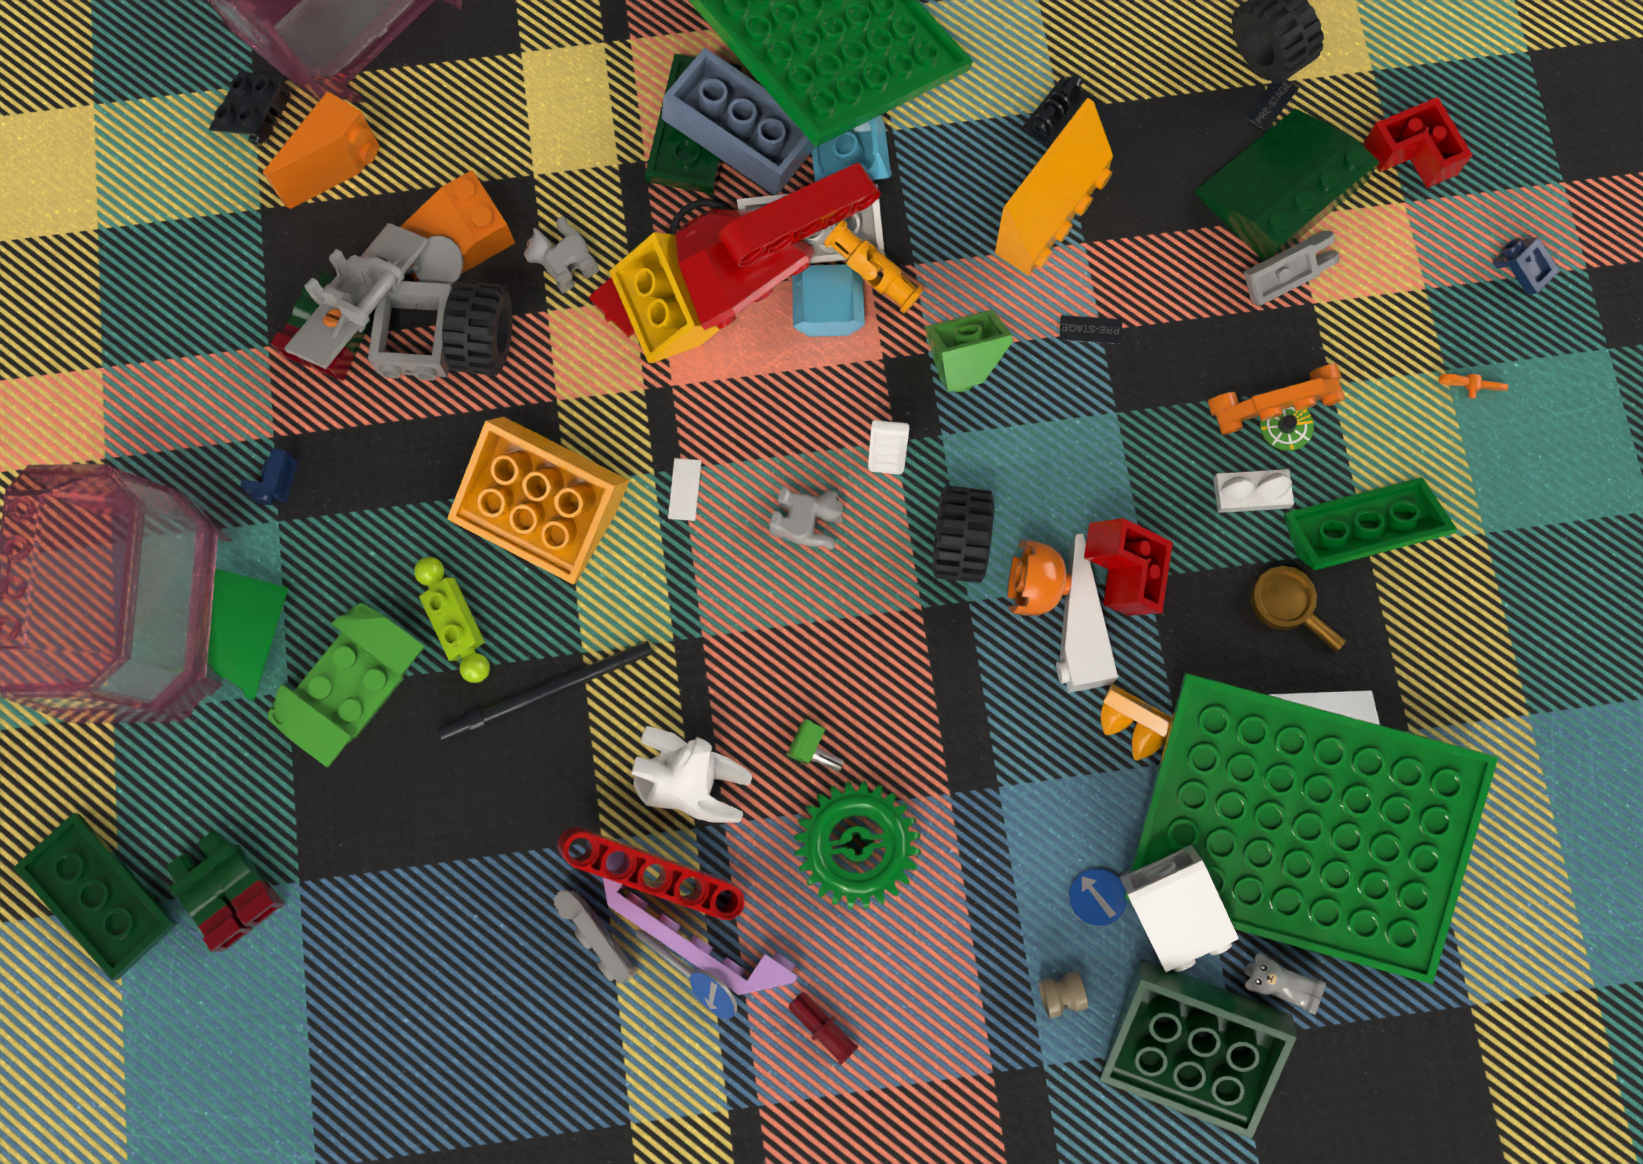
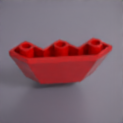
M711 209L682 225L675 234L678 264L703 329L707 330L715 325L718 329L728 326L737 319L735 316L737 313L754 301L759 302L770 296L774 292L772 288L790 275L795 276L806 270L810 266L809 262L815 253L812 245L804 240H800L755 263L740 268L718 238V234L728 223L753 210Z

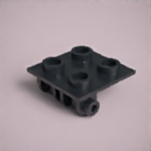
M238 72L237 76L230 83V89L222 105L215 111V118L209 130L250 135L248 141L257 147L267 143L274 129L272 126H276L278 123L275 117H281L282 111L291 98L289 93L291 87L284 83L287 77L284 75Z
M1072 75L1065 79L1061 78L1023 125L1022 130L1050 147L1087 98L1094 101L1104 131L1108 129L1118 114L1082 92V79L1077 75Z

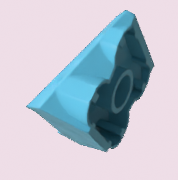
M880 115L815 147L812 151L815 182L856 163L862 165L872 180L890 178L892 172L886 138L887 130L882 116Z
M810 265L803 272L792 276L793 327L809 337L849 336L865 326L863 278L848 265Z

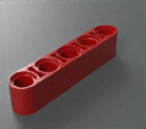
M856 163L731 221L719 232L718 238L738 267H746L865 210L880 197L881 192L862 165Z
M569 828L559 838L558 850L560 855L568 864L577 869L723 920L736 918L744 909L745 899L742 891L723 878L584 828ZM577 838H586L588 843L586 852L579 857L570 856L569 846L572 841ZM616 851H622L624 862L621 867L615 870H608L606 861L609 855ZM653 864L659 865V877L654 882H644L643 874L645 869ZM694 877L696 885L693 892L685 896L680 895L679 889L682 881L686 878ZM729 890L731 894L729 903L725 907L717 908L715 903L716 897L722 891Z

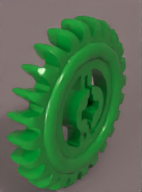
M847 781L845 793L842 794L835 786H831V799L826 798L822 794L817 795L820 808L811 805L806 806L807 812L812 817L811 820H798V824L807 830L806 833L794 835L796 841L805 844V847L796 850L794 855L807 858V861L800 865L798 870L799 872L812 871L813 873L806 884L811 886L820 882L819 897H823L826 893L832 891L833 905H837L842 896H845L847 899L848 909L853 908L856 898H860L863 907L868 909L870 896H874L879 904L883 905L885 902L883 891L887 890L893 896H898L895 881L908 885L910 881L903 870L915 871L917 869L916 864L908 859L909 856L921 853L920 849L910 845V842L919 839L921 836L917 832L908 831V828L916 822V819L914 817H902L908 807L907 804L897 807L893 806L896 798L895 793H891L885 799L882 798L881 785H878L872 793H868L866 781L861 783L859 791H854L851 782ZM852 816L866 817L874 821L883 831L882 834L873 835L862 826H854L848 828L840 840L829 841L834 827L842 820ZM853 836H859L861 842L869 844V846L863 848L861 855H855L854 849H847L846 845L852 843ZM876 840H882V841H883V842H880V843H873V842L876 841ZM840 846L838 849H832V847ZM886 848L882 861L875 868L864 873H850L840 868L831 857L832 855L842 854L846 861L852 864H861L871 858L874 849Z

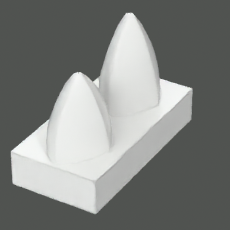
M1289 469L1216 474L1214 486L1218 513L1291 508L1294 505Z

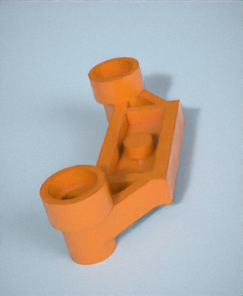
M1334 363L1311 371L1309 373L1310 381L1253 396L1251 399L1241 403L1238 402L1235 392L1216 396L1208 400L1207 403L1211 415L1217 418L1222 435L1241 430L1243 428L1241 422L1258 416H1260L1261 421L1273 419L1282 415L1283 409L1294 407L1295 411H1301L1313 407L1317 404L1316 400H1322L1324 406H1330L1345 400V396L1339 382L1342 376L1338 364Z

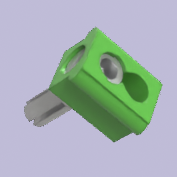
M804 719L786 755L806 765L810 761L818 762L836 772L841 770L842 767L840 766H843L844 762L842 759L817 747L825 728Z

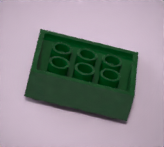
M1295 108L1196 189L1195 194L1262 261H1265L1287 250L1362 187L1378 166L1379 161L1354 137Z
M1141 958L1127 990L1099 1081L1252 1139L1296 1041L1297 1035L1293 1016L1287 1012L1175 972L1174 970L1165 972L1163 966Z

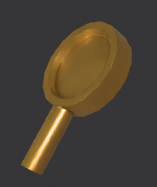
M1279 566L1269 569L1257 579L1251 589L1250 602L1255 615L1262 623L1279 630H1289L1303 624L1335 652L1345 644L1346 641L1313 614L1316 608L1317 594L1314 584L1305 573L1293 567Z

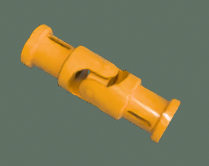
M842 220L829 234L823 245L836 250L847 260L846 265L855 272H858L880 294L886 293L901 306L900 311L905 314L921 296L924 289L921 286L915 287L901 275L902 270L878 252L869 241H862L847 228L848 223ZM881 271H883L884 276L882 278L877 277V275Z

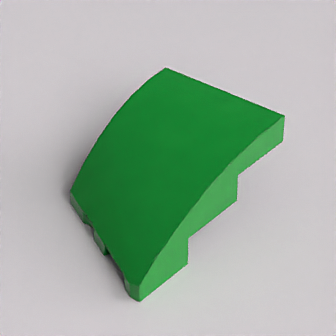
M213 568L187 652L201 663L208 664L216 675L223 680L227 678L244 691V696L247 699L254 701L288 588Z

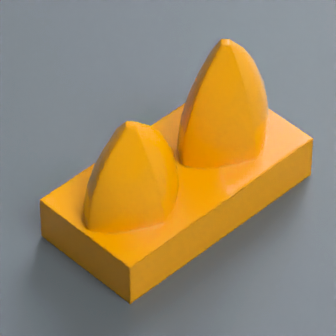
M1111 684L1104 697V704L1101 710V725L1104 734L1111 735L1121 732L1135 720L1137 724L1132 737L1133 758L1137 761L1152 755L1166 742L1172 717L1118 686Z

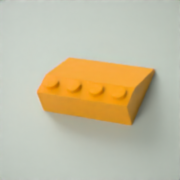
M1087 98L1003 207L995 254L1027 276H1030L1036 267L1042 269L1053 253L1050 248L1056 240L1062 242L1067 237L1073 226L1070 223L1076 214L1082 216L1093 200L1090 195L1096 187L1102 190L1113 173L1109 170L1113 154L1096 106L1091 99Z
M505 417L495 418L484 423L447 519L574 585L577 583L614 518L630 480Z

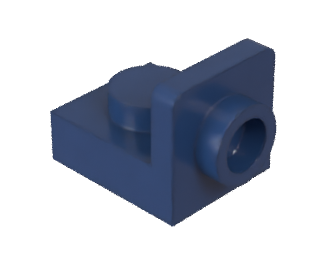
M1539 237L1524 240L1516 238L1509 241L1502 247V253L1492 262L1496 268L1510 267L1527 294L1538 293L1560 271Z
M272 448L269 459L265 460L262 466V483L242 479L240 487L251 495L250 499L254 502L264 505H272L273 501L287 503L298 462L287 451Z

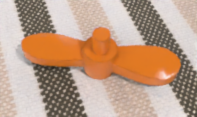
M1448 373L1439 376L1440 384L1465 386V389L1469 391L1468 398L1475 399L1476 392L1481 389L1508 391V384L1482 381V376L1478 374H1469L1464 377Z

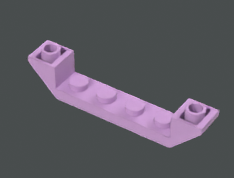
M616 851L609 855L606 861L608 870H615L621 867L624 862L623 852ZM603 878L609 907L701 970L708 971L716 976L736 994L742 995L790 985L796 982L798 976L792 973L796 965L777 952L773 958L764 954L749 979H744L742 977L746 971L744 968L727 957L723 963L719 962L709 955L713 947L693 935L690 941L677 933L681 927L678 923L663 913L656 919L645 911L649 905L647 902L632 892H629L626 897L622 895L627 886Z

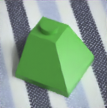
M993 309L925 326L939 378L948 392H964L971 389L974 385L982 384L1013 342L1012 334Z

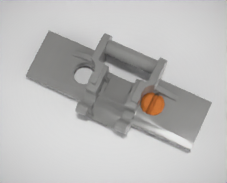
M388 223L361 257L353 255L346 260L342 252L335 249L329 256V260L335 267L337 276L324 289L314 278H311L305 285L307 292L320 306L284 348L286 352L326 369L357 331L362 333L366 328V324L370 321V313L390 289L396 291L400 286L399 284L404 279L406 270L429 243L427 238Z

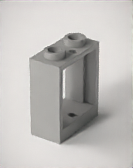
M401 281L396 291L390 289L375 307L368 361L377 373L387 378H399L401 375H414L418 379L427 381L435 380L436 377L448 378L449 368L442 346V324L446 301L452 286L451 284ZM392 308L438 310L432 355L386 352Z

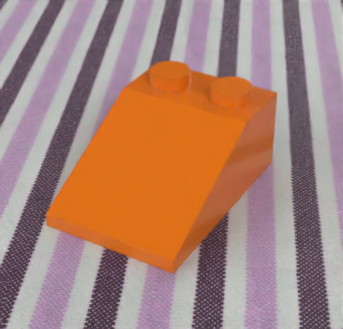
M327 91L262 173L283 204L292 209L359 174L367 164H370L375 159L380 146L362 111Z
M473 170L441 187L400 226V228L427 239L432 236H443L453 240L459 246L463 255L462 273L515 244L507 223ZM416 273L411 274L415 282H421L417 278Z

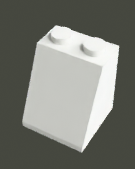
M1192 845L1120 878L1165 972L1172 969L1175 972L1186 970L1196 963V958L1210 953V955L1223 953L1232 947L1231 942L1239 939L1205 864Z

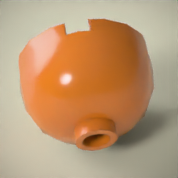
M1023 539L1017 548L1024 550L1021 558L1013 557L1008 580L1007 598L1015 599V606L1008 607L1009 611L1014 614L1039 616L1048 613L1056 607L1062 595L1069 594L1072 576L1070 573H1066L1065 561L1058 551L1047 544Z

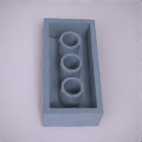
M706 48L699 53L663 96L662 119L773 195L780 193L815 148L763 86Z

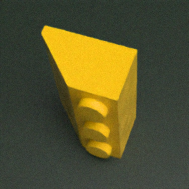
M652 233L609 271L648 363H655L696 348L721 330L716 325L704 330L699 321L678 264L675 235Z

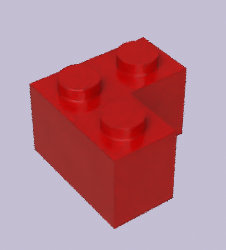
M1438 97L1377 122L1363 143L1364 147L1379 161L1377 166L1379 172L1411 160L1426 188L1457 176L1473 155Z
M1124 518L1089 523L1084 559L1109 570L1103 605L1127 616L1162 613L1173 542Z

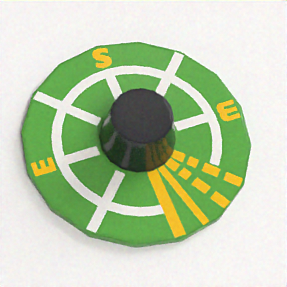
M1294 407L1283 409V414L1265 421L1260 419V430L1264 439L1271 446L1282 451H1294L1302 448L1310 441L1314 432V421L1307 409L1295 411Z

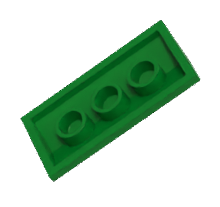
M1423 477L1284 513V520L1297 556L1314 571L1455 534L1457 530Z

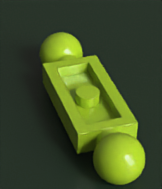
M424 557L420 559L415 565L414 575L417 581L422 585L428 586L429 590L420 595L419 598L449 661H458L462 658L459 667L461 676L468 682L479 683L487 678L490 672V664L485 656L475 652V649L484 644L485 641L455 578H444L442 580L444 567L437 558Z

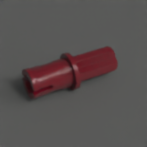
M800 993L790 1003L789 1010L813 1034L811 1039L814 1041L817 1038L838 1060L840 1065L859 1047L833 1022L836 1018L834 1016L829 1018L807 993Z

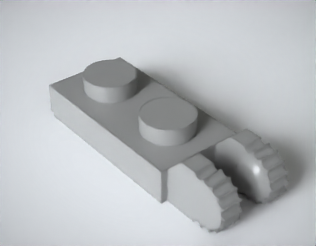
M1324 231L1309 237L1307 241H1303L1244 271L1251 302L1261 306L1320 276V272L1340 261L1339 254L1334 250L1325 251L1315 256V253L1335 242L1334 232Z
M561 890V892H557L558 894L555 895L553 900L555 909H558V914L561 918L571 919L578 927L574 931L576 937L586 949L593 948L601 959L597 965L604 976L611 982L615 979L618 984L628 982L637 974V969L585 898H581L582 894H579L578 891L575 892V890Z

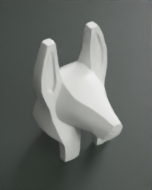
M646 726L640 743L660 750L661 753L650 760L636 757L631 774L635 775L634 788L639 798L647 806L679 809L696 819L708 822L739 823L743 812L710 796L714 779L749 785L752 780V774L730 758L711 752L712 746L703 739L696 737L695 740L689 741L687 744L672 732Z

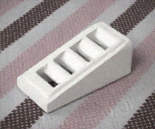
M872 421L868 460L869 471L899 475L904 472L909 434L908 423Z

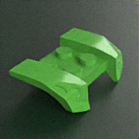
M363 603L356 604L331 623L342 633L294 691L285 684L280 685L276 698L268 712V719L287 738L326 767L332 764L348 743L358 737L404 679L402 677L406 674V670L425 648L424 645L388 618Z

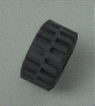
M1248 0L1233 13L1232 29L1237 48L1253 71L1258 75L1260 74L1267 81L1271 80L1273 83H1279L1280 81L1287 80L1317 59L1323 50L1324 45L1322 41L1324 40V34L1321 30L1322 25L1316 15V11L1309 4L1308 0Z
M458 280L449 293L443 315L442 346L448 368L457 372L491 376L498 375L506 362L512 335V304L506 286L500 284Z
M948 485L942 490L937 515L932 571L935 578L981 583L985 577L994 518V497L991 490Z

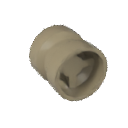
M1077 970L1064 973L1063 977L1058 979V982L1051 977L1038 980L1040 996L1049 1019L1062 1016L1064 1008L1067 1010L1072 1009L1075 1012L1088 1009L1085 988Z

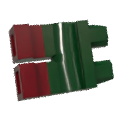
M322 272L317 281L324 289L327 284L329 285L334 280L335 276ZM304 285L301 290L302 296L295 303L288 323L282 333H276L271 345L282 357L309 368L312 366L314 370L343 381L362 342L366 328H369L373 319L369 315L370 321L366 324V328L362 333L357 331L326 369L286 352L284 348L320 306L310 296Z
M212 831L198 842V846L207 857L206 860L197 866L188 854H183L166 867L172 880L175 882L169 887L175 897L179 898L183 908L192 917L204 935L202 939L211 952H224L253 930L250 926H258L284 906L285 903L253 862L246 856L247 854L240 845L231 844L222 834Z

